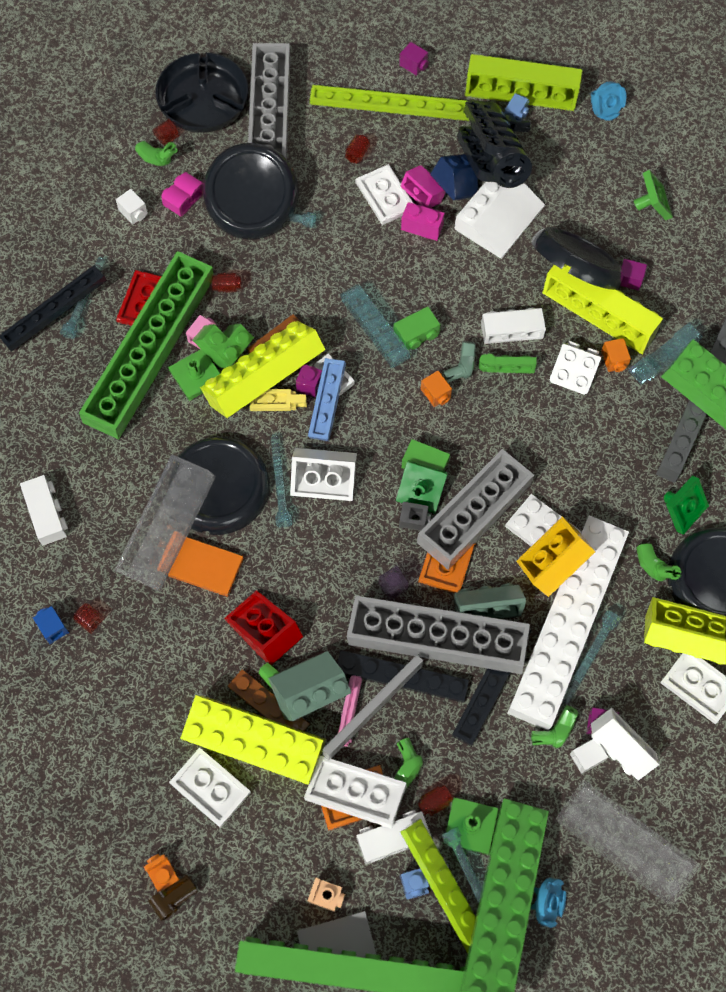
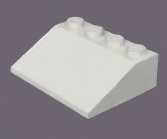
M485 182L456 216L455 230L502 259L542 211L545 204L525 183L514 188H504L498 185L497 182Z

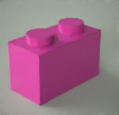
M422 165L407 171L400 185L421 206L427 208L440 204L446 193Z
M408 202L402 215L401 230L437 241L443 227L444 213Z

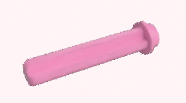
M352 675L349 679L348 685L352 693L345 698L338 733L354 718L362 678ZM350 739V740L344 745V747H348V746H349V743L352 742V739Z

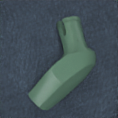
M462 341L458 366L442 371V375H445L443 377L447 383L461 377L467 379L472 375L475 362V343Z

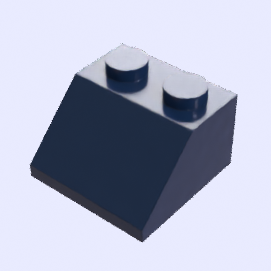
M465 154L441 156L430 173L453 201L472 198L478 191L477 177Z

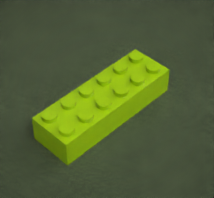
M471 54L465 96L510 102L516 93L526 97L529 100L528 105L574 111L580 89L582 69Z

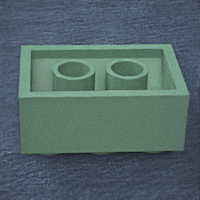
M511 583L503 584L497 588L484 586L479 588V590L472 591L470 589H461L454 594L455 612L496 619L520 617L526 604V599L520 586Z
M328 651L268 678L284 719L294 721L352 693L344 672Z

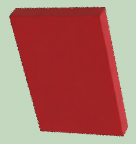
M135 270L116 321L132 326L162 276Z

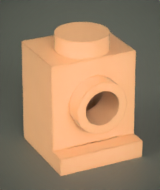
M315 878L308 903L335 912L336 907L341 908L345 894L341 893L342 887ZM325 891L332 893V897L328 900L323 898Z

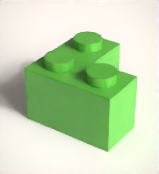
M213 324L203 326L192 341L219 368H226L233 365L254 337L242 324L229 325L224 332Z

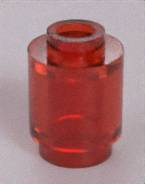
M355 135L345 150V157L349 162L356 164L363 159L370 147L368 138L364 135Z
M217 273V275L212 276L213 291H218V293H237L238 289H241V277H237V273Z
M445 785L436 786L419 797L420 802L418 806L424 815L429 814L432 817L450 806L449 803L453 801V798Z

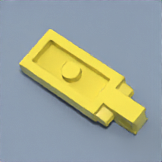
M268 389L250 402V411L296 410V407H307L306 395H296V392L291 391V389Z

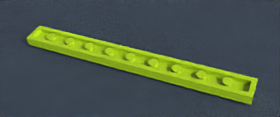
M312 85L310 105L470 121L464 114L465 100Z

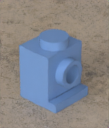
M515 93L505 108V113L513 114L516 120L525 119L529 111L527 107L529 100Z
M421 869L400 875L406 900L429 894L428 881Z

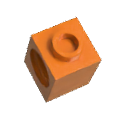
M624 338L604 342L601 352L607 371H624L631 360Z
M439 371L421 380V390L433 407L439 404L444 405L450 400L452 388Z

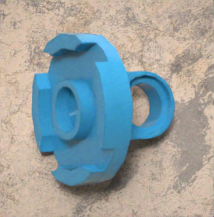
M610 81L602 84L597 90L592 91L591 103L595 115L606 121L618 117L621 107L624 108L626 105V90L620 84Z
M550 877L542 883L540 888L534 887L537 899L533 905L531 904L530 909L536 910V918L539 924L550 928L558 924L555 920L557 916L562 917L566 904V891L561 890V886L564 883L560 879Z

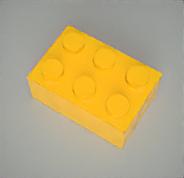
M562 516L516 562L532 584L549 597L596 551L581 533Z

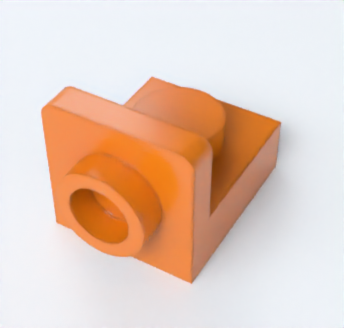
M157 854L147 860L148 864L144 866V869L148 872L158 892L168 889L179 881L167 856Z

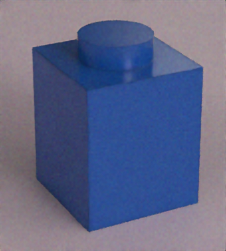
M52 606L41 609L33 617L49 644L69 633Z

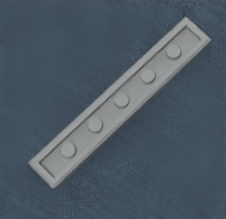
M418 655L323 748V756L328 761L422 667L423 660Z

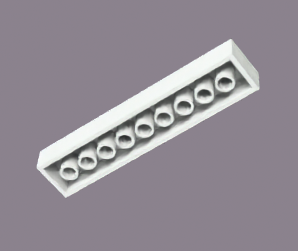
M588 516L581 535L596 552L559 586L508 714L547 731L552 727L623 549L628 531Z

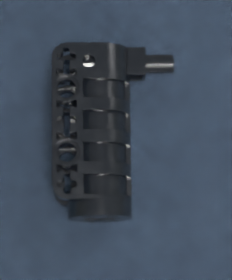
M467 100L464 114L470 120L471 126H460L457 139L476 177L486 182H497L498 185L504 188L520 186L529 178L532 164L515 131H530L531 122L516 120L513 114L503 113L500 106L496 103Z

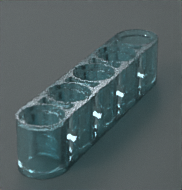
M359 284L340 294L344 305L391 368H395L410 359V353L404 343Z

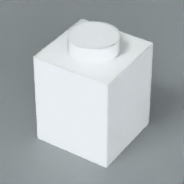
M132 189L116 199L118 210L132 224L143 220L148 214L145 203Z
M593 739L570 753L581 774L608 758L606 748L602 744L598 745Z

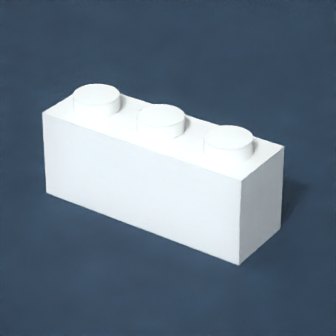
M528 308L517 311L511 309L506 312L490 311L482 315L481 326L484 344L543 339L546 328L542 308Z
M42 475L20 483L37 538L42 546L67 537L65 530L68 529L64 517L60 518L59 511H62L58 499L54 500L52 493L56 491L52 481H47L46 477Z
M612 708L591 723V736L598 745L602 744L606 748L608 755L613 760L617 759L629 776L633 775L637 780H640L659 765L657 753Z
M416 810L403 814V819L394 821L392 828L381 826L373 829V826L361 829L360 834L357 835V841L365 864H370L409 849L400 831L416 820L421 819L430 834L423 813H416Z

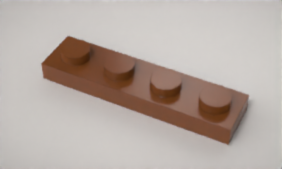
M241 670L228 685L231 691L263 717L304 732L310 726L302 717L294 721L285 720L275 695L244 670Z

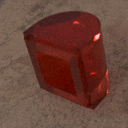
M169 119L152 129L153 135L164 146L179 137L177 128Z
M88 603L83 604L73 617V620L90 634L105 619L100 612Z

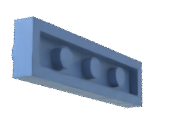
M328 358L324 360L308 437L311 439L330 440L346 366L345 361Z

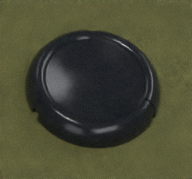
M207 52L206 57H200V53H192L174 60L162 71L156 83L155 95L161 112L172 124L189 132L208 133L220 130L238 118L247 102L248 83L241 68L227 57Z
M242 143L224 150L211 163L204 178L203 199L210 218L222 231L236 238L254 240L273 235L283 228V224L286 221L288 222L291 219L298 203V181L291 164L281 153L267 145Z
M545 227L539 230L532 238V245L543 257L560 269L568 265L571 267L568 273L574 277L605 289L616 290L620 287L623 280L621 265L609 253L587 239L556 227Z
M209 437L186 447L173 461L166 480V495L175 516L192 530L200 533L208 531L209 535L229 534L249 525L265 507L270 491L269 474L259 454L244 442L229 437Z
M712 527L702 529L686 537L674 550L668 566H678L681 569V573L674 572V574L681 576L677 580L668 579L669 587L672 586V597L676 603L726 616V528Z

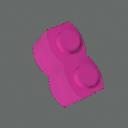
M187 172L177 176L174 185L166 188L162 193L163 206L179 216H183L203 195V182Z

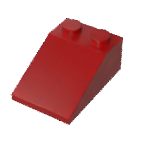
M257 590L224 618L245 642L270 665L275 663L303 638L296 622Z

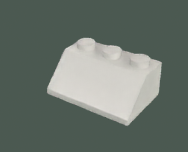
M295 448L292 456L290 496L353 501L357 453Z

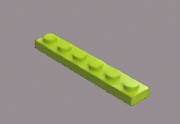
M416 820L400 831L468 953L476 916L422 820Z

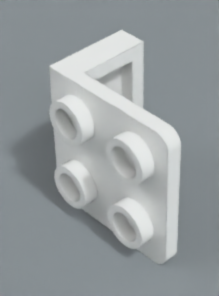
M569 341L568 344L563 343L550 381L581 394H587L602 356L598 355L599 351L588 348L587 351L580 349V344L572 341Z

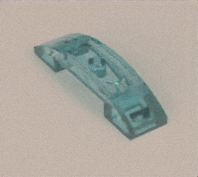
M688 323L677 331L673 338L647 358H642L630 367L628 371L643 385L666 370L692 339L699 342L703 336Z

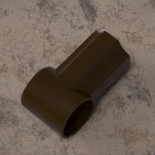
M185 875L168 889H163L156 893L148 902L160 921H164L173 915L180 905L199 891L189 876Z

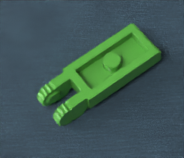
M483 354L479 359V369L482 372L535 373L537 364L536 357L527 355L521 357H510L508 355L495 357L492 354Z

